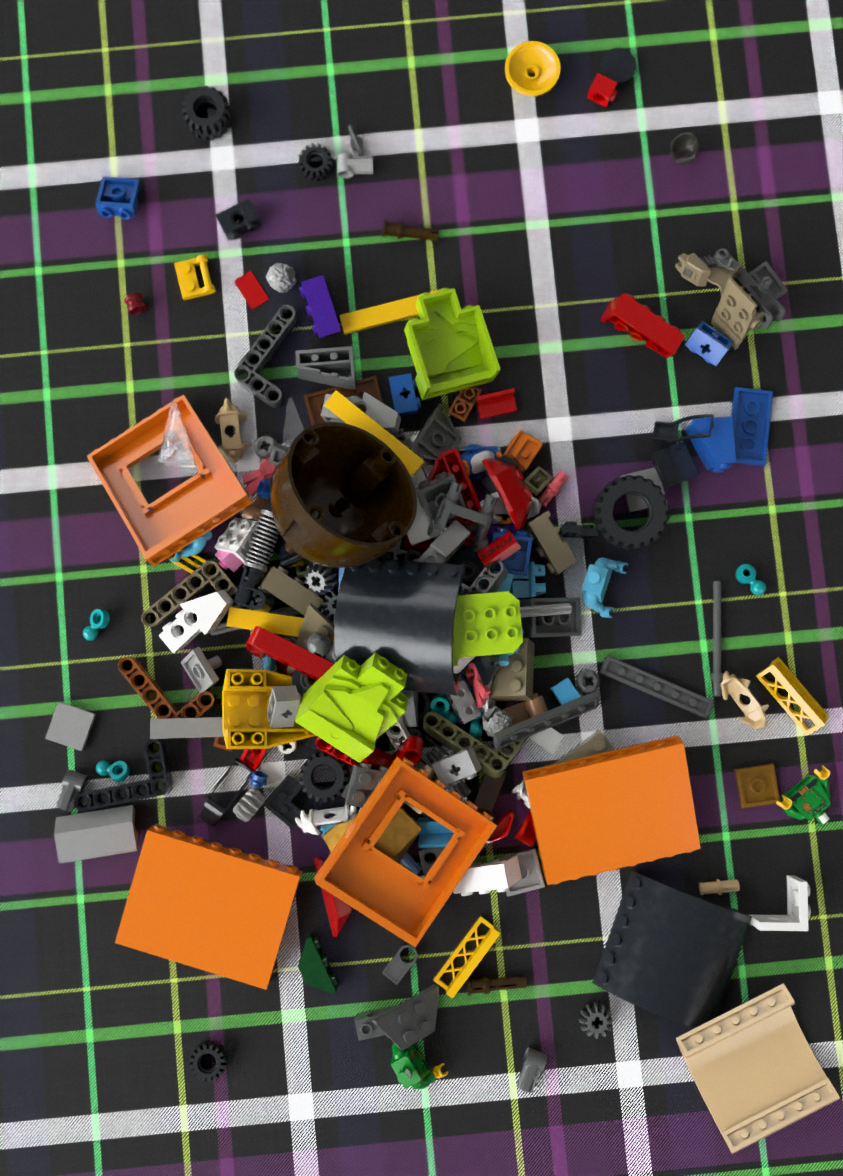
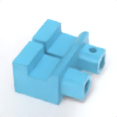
M529 562L527 576L513 574L511 594L517 599L535 598L536 595L545 594V583H535V576H545V565Z

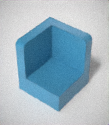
M569 678L550 688L560 705L581 697Z

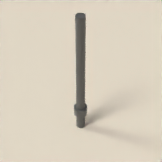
M713 581V673H711V681H713V696L721 697L720 684L723 681V673H721V581Z

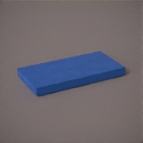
M741 387L734 388L731 417L733 418L736 463L757 466L766 465L773 391Z

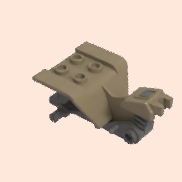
M719 249L713 257L708 255L707 258L704 256L703 259L699 258L695 253L689 255L683 253L678 256L680 262L676 263L675 267L681 273V277L696 286H706L707 282H710L720 288L721 299L714 312L711 324L718 332L733 341L731 346L735 350L738 349L739 344L745 339L748 331L756 330L760 326L767 329L770 327L773 319L776 322H780L783 319L785 308L768 294L772 279L764 277L762 284L759 285L743 266L729 254L728 250Z

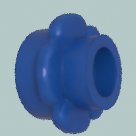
M254 771L252 776L249 777L250 781H252L251 784L255 787L261 788L267 785L268 775L261 771Z

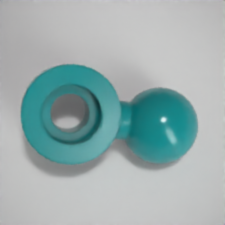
M743 564L736 570L735 576L738 582L750 584L751 592L755 595L764 594L766 585L763 581L755 579L756 570L753 566ZM743 571H748L750 575L744 576Z
M95 609L91 613V625L83 630V637L86 640H95L99 634L98 628L103 629L108 625L110 618L106 610Z
M435 695L430 702L431 711L443 715L445 719L456 725L458 716L455 712L449 711V699L444 695ZM441 701L443 705H438L437 702Z
M480 709L481 715L471 720L468 733L475 739L480 737L482 732L479 719L484 716V713Z
M102 760L97 763L96 772L101 776L109 774L114 781L122 782L128 778L130 768L123 761H116L111 765L108 761Z

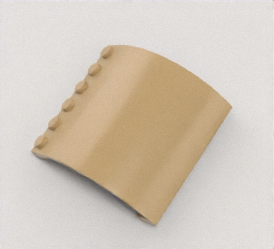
M784 983L676 1038L696 1086L732 1154L840 1099L802 1033L791 1008L795 1001Z

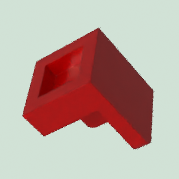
M528 812L522 819L514 836L515 839L529 847L533 845L536 839L531 812Z

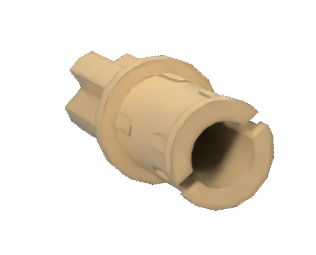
M716 879L714 882L699 883L701 895L716 893L722 895V893L740 890L739 882L736 879L724 881Z

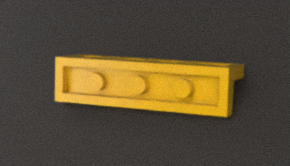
M779 657L756 675L806 736L826 724L829 715ZM771 672L775 677V682L768 681L764 675ZM778 688L785 689L788 692V697L780 696ZM791 703L798 704L801 707V712L793 711L790 707ZM803 718L811 719L815 725L808 728L803 723Z
M480 915L442 966L433 981L444 988L449 997L454 998L500 935L499 929ZM481 922L490 928L486 935L477 936V928ZM476 940V949L466 952V942ZM464 956V965L454 968L453 960L455 957ZM452 972L453 980L449 985L440 980L443 973Z

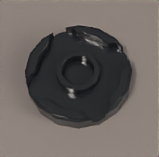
M610 49L601 58L599 72L601 75L618 82L617 85H624L630 82L635 74V58L626 49Z

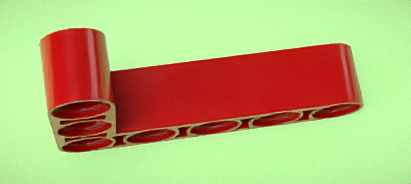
M259 626L254 627L246 642L247 651L259 658L267 655L315 680L322 677L334 665V663Z
M317 736L315 745L318 749L352 766L354 764L360 765L359 762ZM409 736L393 755L375 747L374 751L361 762L372 764L373 768L379 769V766L390 768L396 757L402 760L405 757L414 763V767L421 758L423 740L418 736Z

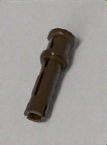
M384 219L382 237H386V235L395 236L398 239L410 237L438 242L439 229L404 225L403 222L392 223Z
M526 975L499 978L483 976L477 979H470L468 977L466 980L468 996L474 993H484L486 995L490 991L527 988Z

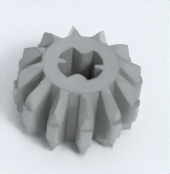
M254 787L250 788L235 805L233 812L240 820L242 819L244 822L249 821L265 802V797L259 790H256Z

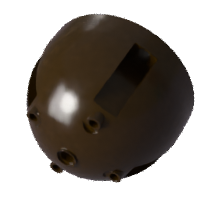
M324 422L303 430L280 459L272 480L270 494L272 515L279 533L286 541V551L289 553L296 552L306 560L325 567L350 568L377 559L401 540L412 527L416 517L417 496L409 472L400 458L380 439L361 428L349 424Z

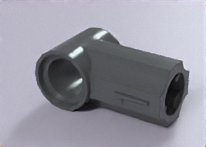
M70 769L66 772L62 782L64 787L56 805L59 809L70 812L74 811V798L85 789L88 776Z
M530 1047L526 1049L522 1062L523 1067L516 1083L517 1087L525 1092L533 1093L539 1074L545 1068L547 1054Z

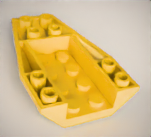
M226 669L222 691V732L227 749H268L316 736L296 722L294 727L270 729L266 712L272 687L293 685L292 676L269 670Z

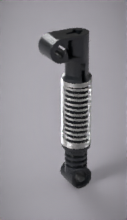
M273 476L269 480L270 489L272 485ZM271 498L267 499L269 503H266L260 511L264 517L259 516L262 519L258 520L259 524H256L258 528H255L257 532H254L255 537H252L254 541H251V543L253 544L249 545L252 548L248 549L250 553H247L249 557H245L247 561L243 563L244 572L234 599L236 604L261 612H269L275 605L273 595L258 590L262 576L268 570L266 564H270L268 560H271L269 556H272L270 552L274 551L272 549L275 547L273 543H277L275 539H278L276 535H279L272 515ZM255 597L261 599V603L254 601Z

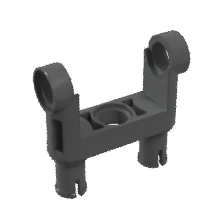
M451 481L446 498L442 499L435 519L429 524L427 534L437 538L441 531L443 532L449 514L457 515L479 523L472 541H474L473 551L480 552L487 547V534L494 519L492 513L498 498L486 494L481 511L466 508L457 503L463 485Z

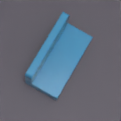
M431 817L417 818V823L422 827L419 832L418 841L420 849L439 848L447 845L454 834L452 831Z

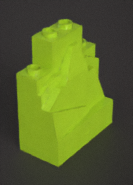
M442 288L435 293L425 292L419 295L415 303L419 318L409 320L406 323L404 332L417 372L415 381L421 400L493 382L501 369L480 305H467L461 309L455 288Z
M376 652L361 666L344 655L302 695L295 722L360 763L374 751L376 739L398 721V718L406 712L409 698L401 691L405 688L408 674Z

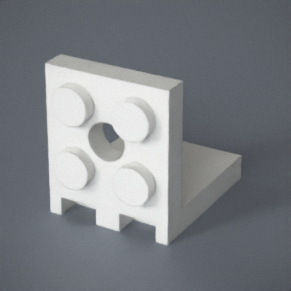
M787 875V915H750L752 916L750 924L760 931H808V917L811 915V909L808 905V897L810 896L808 882L795 875Z

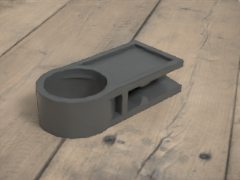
M409 943L403 944L384 968L382 974L398 985L417 960L418 952L416 947ZM406 947H410L415 951V957L410 961L403 960L400 955L401 950Z

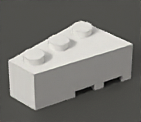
M511 856L510 859L504 861L494 859L493 862L472 863L453 893H461V896H468L479 891V894H487L497 889V892L508 891L509 887L522 879L518 856Z

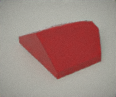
M510 809L496 823L497 827L487 840V844L509 836L514 817Z

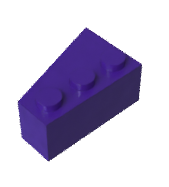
M321 275L301 282L302 286L299 289L302 298H306L308 305L305 306L308 317L312 316L314 324H311L314 335H318L321 338L340 332L341 329L324 276Z

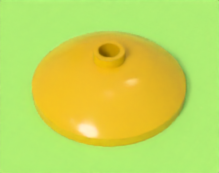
M537 41L521 43L512 49L506 59V79L514 90L523 95L538 96L545 94L555 86L559 79L561 69L559 58L555 51L544 43Z

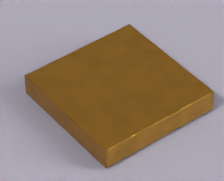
M773 763L734 769L741 808L774 804L777 801L781 802Z

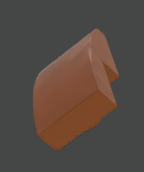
M475 386L460 390L448 414L465 422L476 403L477 396H480L482 390Z

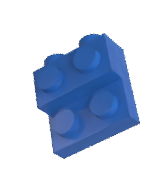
M103 176L95 202L98 215L104 218L119 216L125 220L130 217H136L139 205L140 179Z
M498 528L497 531L493 530L491 543L509 532V529ZM517 530V533H512L521 549L502 561L509 574L527 576L532 545V535H528V531ZM501 567L496 568L494 571L500 572Z

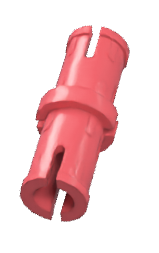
M559 471L551 483L546 485V489L537 499L543 507H547L548 503L555 495L560 493V488L569 479L567 475L564 476V472Z

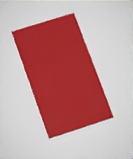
M251 270L234 280V283L252 310L269 300Z

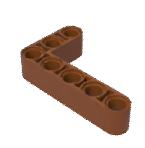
M123 657L118 662L119 671L158 719L191 718L188 714L191 707H194L197 712L194 718H202L218 702L215 693L205 691L196 696L181 710H178L136 658ZM130 660L133 667L128 671L125 668V664ZM140 675L145 678V682L141 686L137 683ZM152 690H155L157 693L155 700H151L149 697V693ZM205 695H209L212 698L211 704L208 706L203 702ZM163 705H167L169 708V713L166 716L161 712Z

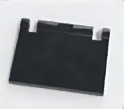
M496 655L476 656L473 659L484 686L488 685L496 672L501 669L499 663L494 664L498 660Z

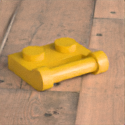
M199 255L196 258L174 263L184 301L215 293V287L212 285L208 270L207 255ZM200 265L205 285L203 288L199 286L195 266Z

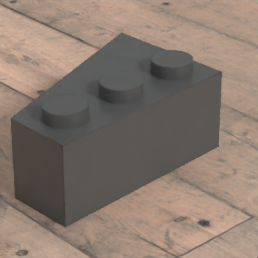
M352 346L295 351L296 369L299 379L356 391Z

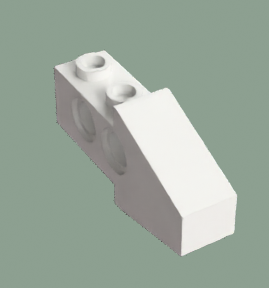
M221 590L182 603L180 606L183 610L175 616L177 619L174 622L167 623L162 628L164 631L159 637L173 653L181 651L201 632L204 635L213 632L234 601L225 590ZM193 613L197 615V621L194 620ZM180 625L184 628V633L181 632Z

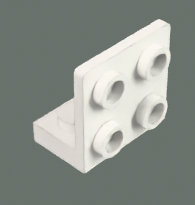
M234 518L228 524L224 534L218 538L214 548L233 553L244 563V561H247L245 557H249L247 553H250L248 549L252 548L249 545L253 544L251 543V541H254L252 537H255L254 532H257L255 528H258L256 524L259 523L253 520Z

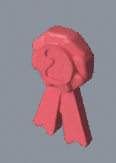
M270 457L261 461L259 470L242 475L244 478L243 483L246 485L250 484L245 489L249 491L250 496L256 493L259 482L263 478L270 480L274 475L277 465L268 463Z
M470 663L466 669V680L474 689L477 707L482 708L485 705L484 699L489 698L491 691L486 685L484 686L475 663Z

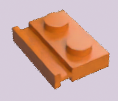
M519 429L503 456L513 454L527 470L543 446V443Z

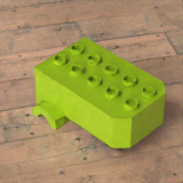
M500 591L458 595L453 630V666H458L457 658L514 653L523 643L520 601L510 592Z

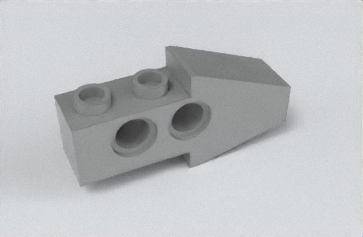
M366 392L363 394V399L358 396L345 397L360 410L366 409L365 414L390 434L398 433L401 422L398 412ZM326 394L321 417L325 422L345 423L324 406L331 397L330 394Z
M455 520L431 543V546L416 562L446 564L469 538L471 532Z

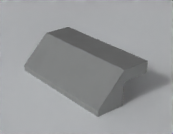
M129 805L56 817L54 837L59 863L138 851L139 834L134 826V806Z

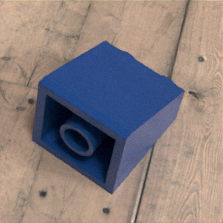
M714 417V428L711 431V436L693 438L690 441L707 471L724 473L726 469H730V466L736 463L733 418ZM711 418L693 419L685 427L687 436L709 434Z

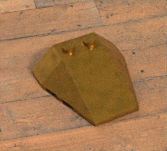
M400 807L374 847L399 863L422 827ZM354 819L347 822L341 821L323 834L330 852L333 851Z

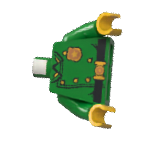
M822 765L821 772L817 769L814 770L817 777L815 775H807L781 796L783 799L781 803L779 801L776 802L788 816L809 821L816 818L820 824H824L830 819L824 811L831 805L828 781L830 771Z
M393 1043L391 1067L404 1088L412 1087L413 1089L422 1090L435 1082L436 1078H441L448 1074V1071L441 1072V1066L445 1065L444 1063L435 1066L433 1073L430 1072L431 1068L416 1044L401 1050Z

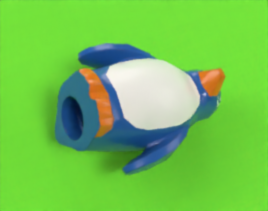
M471 444L464 447V450L468 451L461 455V459L468 476L471 475L469 477L470 480H477L487 471L482 460L487 458L499 460L503 455L499 446Z

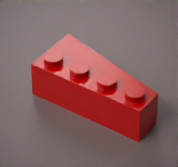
M624 293L610 301L600 321L606 323L608 320L615 324L614 329L629 332L630 338L635 341H645L646 347L665 358L675 355L685 337L679 328L669 325L663 317L652 313L651 309L646 305L639 304L630 294Z

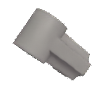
M349 153L338 154L337 175L341 178H350L354 174H373V156H353Z

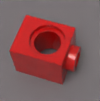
M597 73L589 88L587 99L607 108L609 102H613L618 93L615 90L618 82Z

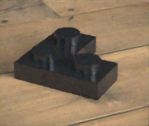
M574 521L562 524L558 532L561 537L596 539L599 536L598 528H594L593 525H577V522Z
M288 774L263 804L291 829L297 826L295 818L301 819V809L292 800L302 789V785Z

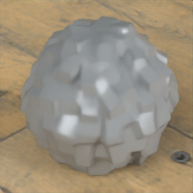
M276 262L269 268L266 275L270 287L281 293L288 292L297 282L295 279L296 272L288 264Z
M497 706L484 711L482 724L488 736L494 737V733L506 729L513 724V718L504 710L501 711Z

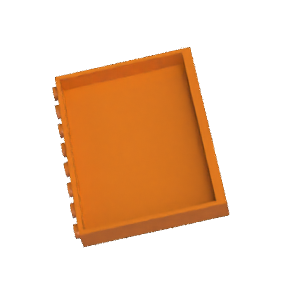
M678 735L523 771L547 885H556L568 880H577L584 876L597 875L605 871H615L618 868L635 866L643 862H653L656 859L673 857L677 854L690 853L701 849L684 743Z
M152 825L146 832L115 943L267 990L303 871L298 870L299 868L293 865H281L279 861L274 859H262L254 853L249 855L242 853L238 848L229 849L223 847L218 842L209 843L198 836H186L182 831H170L163 825Z

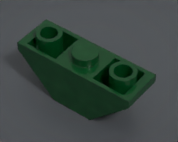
M311 933L306 940L298 968L306 985L334 994L337 991V985H339L335 973L331 974L330 962L327 956H323L320 950L322 945L319 938L314 937L313 933Z

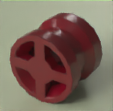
M139 292L129 294L124 298L125 304L129 307L128 312L130 315H138L147 310L146 304L142 301L143 296Z

